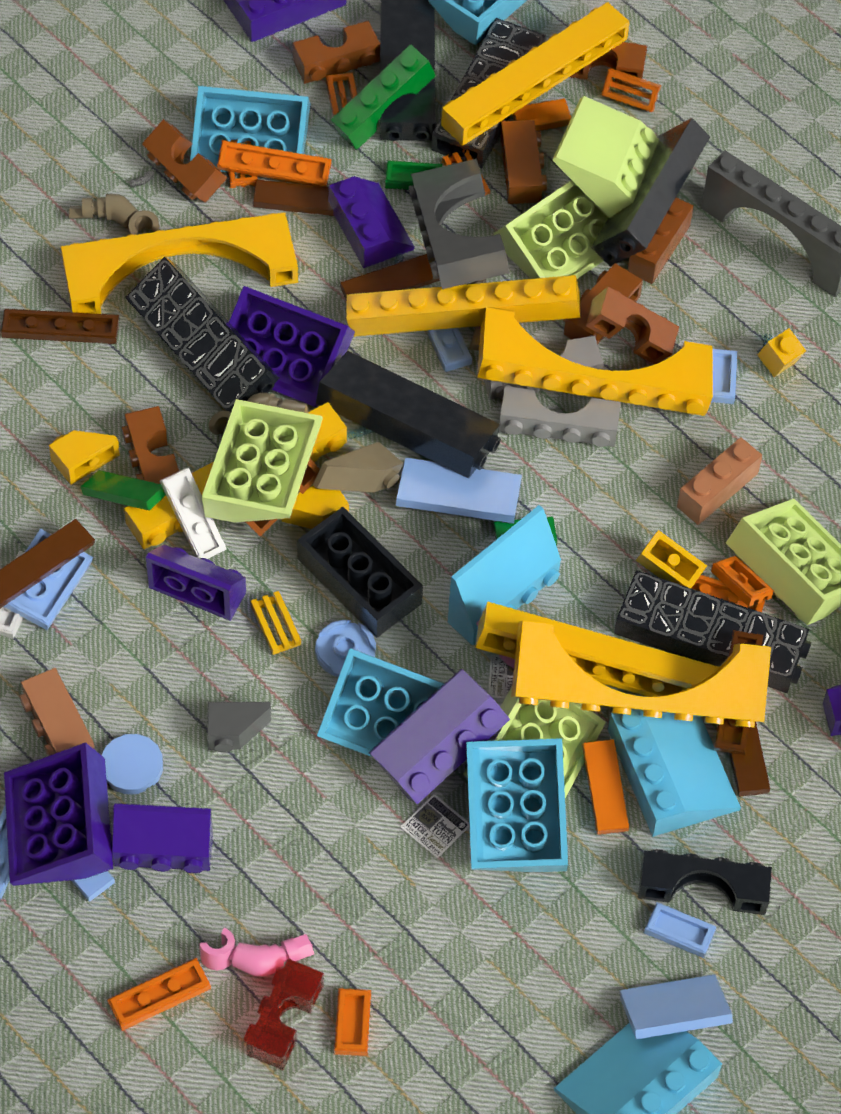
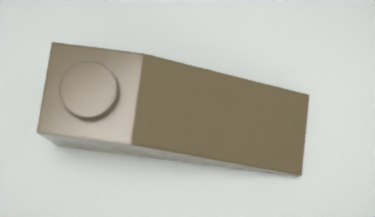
M376 442L325 461L313 486L317 489L375 493L385 488L389 489L397 483L400 477L398 473L403 462L380 442Z

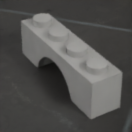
M595 336L567 340L561 357L583 366L603 370L604 363ZM484 379L489 400L503 399L505 386L531 389L535 393L547 390Z
M505 386L499 431L513 435H532L542 439H561L570 443L583 442L599 447H615L621 402L592 398L579 411L565 414L556 413L545 408L538 401L534 390Z

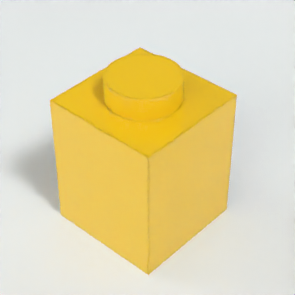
M790 328L767 342L757 356L773 377H776L794 365L806 352V349Z

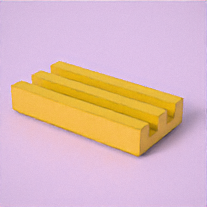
M279 591L273 592L271 597H268V595L262 596V600L259 601L257 599L251 600L252 610L273 655L301 645V638ZM273 604L277 605L292 641H288L273 608ZM266 607L282 644H276L261 608Z

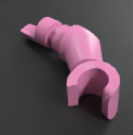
M224 927L221 932L222 945L224 947L213 949L209 947L207 942L199 943L201 962L207 968L218 971L226 969L232 964V966L254 977L276 973V969L283 967L285 961L291 964L314 955L307 934L281 941V946L279 947L277 944L257 946L246 943H239L237 946L235 945L234 935Z

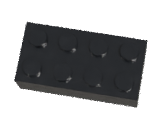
M341 507L297 540V559L376 638L422 604L423 585L344 507Z

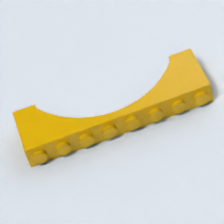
M285 212L61 246L72 312L102 314L101 306L122 280L137 269L162 259L164 256L170 257L184 254L218 256L235 261L257 272L269 281L270 287L298 283V264Z
M488 307L485 309L480 326L477 378L706 416L713 398V346L684 341L681 350L655 365L627 371L602 370L569 361L545 348L523 329L514 318L515 312Z
M533 621L518 622L511 697H519V704L538 705L539 699L550 701V707L569 709V703L582 704L581 710L600 712V706L613 707L612 713L631 715V709L644 710V717L662 718V712L674 713V720L693 721V716L705 717V723L724 724V719L736 720L735 726L754 728L755 722H764L771 647L734 644L733 653L726 661L699 683L680 692L665 696L641 697L611 689L584 672L560 644L553 632L554 624Z

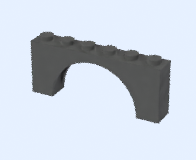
M726 150L722 152L708 166L701 209L722 223L740 207L753 208L772 216L790 230L805 249L812 265V283L836 297L841 292V225Z
M477 159L411 174L413 185L408 186L422 234L424 247L426 248L433 279L439 278L442 289L509 274L506 251L500 234L481 237L463 236L452 233L441 226L444 220L460 206L475 199L485 197Z

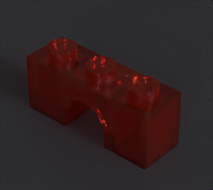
M289 958L284 968L278 967L271 983L274 988L270 996L265 995L258 1008V1014L261 1015L256 1025L252 1023L249 1025L244 1037V1042L247 1044V1056L280 1070H284L297 1043V1030L283 1024L280 1020L281 1015L290 1009H300L311 1014L324 987L323 972Z

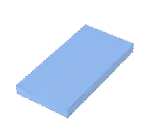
M405 458L396 506L514 523L522 475L476 469L470 478H467L436 462Z

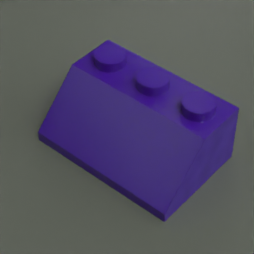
M353 176L329 185L328 201L334 210V216L363 269L415 249L379 183Z
M164 544L148 552L146 556L148 585L150 589L231 621L246 594V577L242 576L241 573L234 569L227 570L219 567L209 559H199L189 555L179 547L172 548Z
M114 803L112 849L114 866H120L126 870H135L138 867L152 868L160 872L169 871L170 869H181L188 873L210 871L213 844L211 809Z

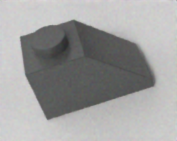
M208 702L209 750H216L218 752L240 750L271 722V702Z

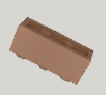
M740 437L680 488L677 508L697 525L701 524L758 475L763 455Z
M56 667L21 682L23 694L19 695L21 704L26 713L32 712L35 718L31 720L37 736H44L47 742L44 745L47 756L85 742L94 749V742Z

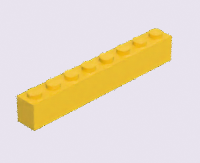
M609 2L599 8L592 9L588 15L579 21L572 22L568 28L558 34H553L538 47L531 48L527 54L518 60L511 61L507 67L499 72L492 73L479 85L470 87L465 94L447 102L442 108L441 126L462 146L627 40L630 21Z
M576 275L465 284L446 289L430 287L348 294L346 320L348 326L355 331L353 336L355 337L481 326L486 307L515 312L514 318L519 323L580 318V293Z
M328 402L308 412L320 415L323 418L310 456L314 463L319 457L329 452L338 451L347 443V427ZM214 462L191 473L201 495L205 489ZM167 496L160 500L150 511L131 506L124 508L126 525L144 550L150 546L161 544L167 537L177 532H183Z
M488 601L478 623L475 648L515 659L519 621L554 624L553 632L560 644L584 672L602 684L648 697L665 696L685 690L699 683L719 668L718 666Z

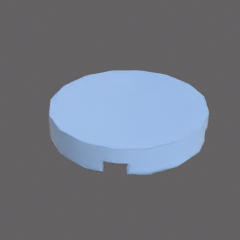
M351 620L331 622L321 630L316 640L315 655L318 664L327 673L339 677L350 648L375 657L376 642L373 634L365 625L351 623Z
M125 734L113 739L102 753V756L105 758L107 783H109L113 790L123 794H140L145 792L147 788L152 785L154 786L159 781L163 772V756L158 745L150 738L139 734Z

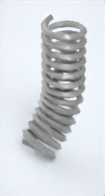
M147 171L143 177L133 179L131 183L129 180L131 188L148 183L152 180L155 173Z

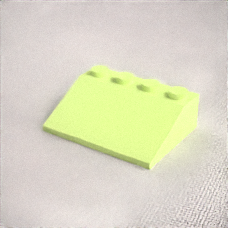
M583 96L575 108L552 160L611 218L634 202L659 139L654 131L647 128L641 120Z
M570 180L493 234L501 235L508 257L531 279L576 275L578 279L603 262L601 257L591 247L609 217Z
M236 399L202 494L205 517L229 522L290 518L323 420L322 416Z
M795 499L748 515L740 520L726 544L739 559L743 560L756 575L774 590L776 597L782 600L795 613L798 619L806 625H810L824 619L841 606V544Z
M511 687L500 706L510 720L487 741L562 738L566 798L585 763L583 743L595 742L606 722L592 711L581 710L582 704L569 703V709L550 707V701L539 699L538 705L519 704V697H511ZM466 767L463 775L468 778V769Z

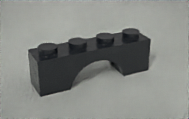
M661 849L644 850L638 899L670 903L673 896L681 888L690 884L701 883L719 889L728 898L733 911L765 915L770 899L772 867H766L758 862L736 863L727 858H716L714 860L700 858L698 855L691 853L675 855Z

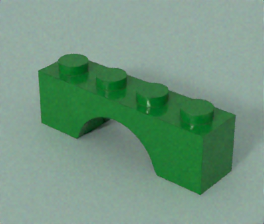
M410 44L331 119L338 133L355 150H358L377 132V124L381 115L393 101L408 93L417 94L436 76L429 60Z

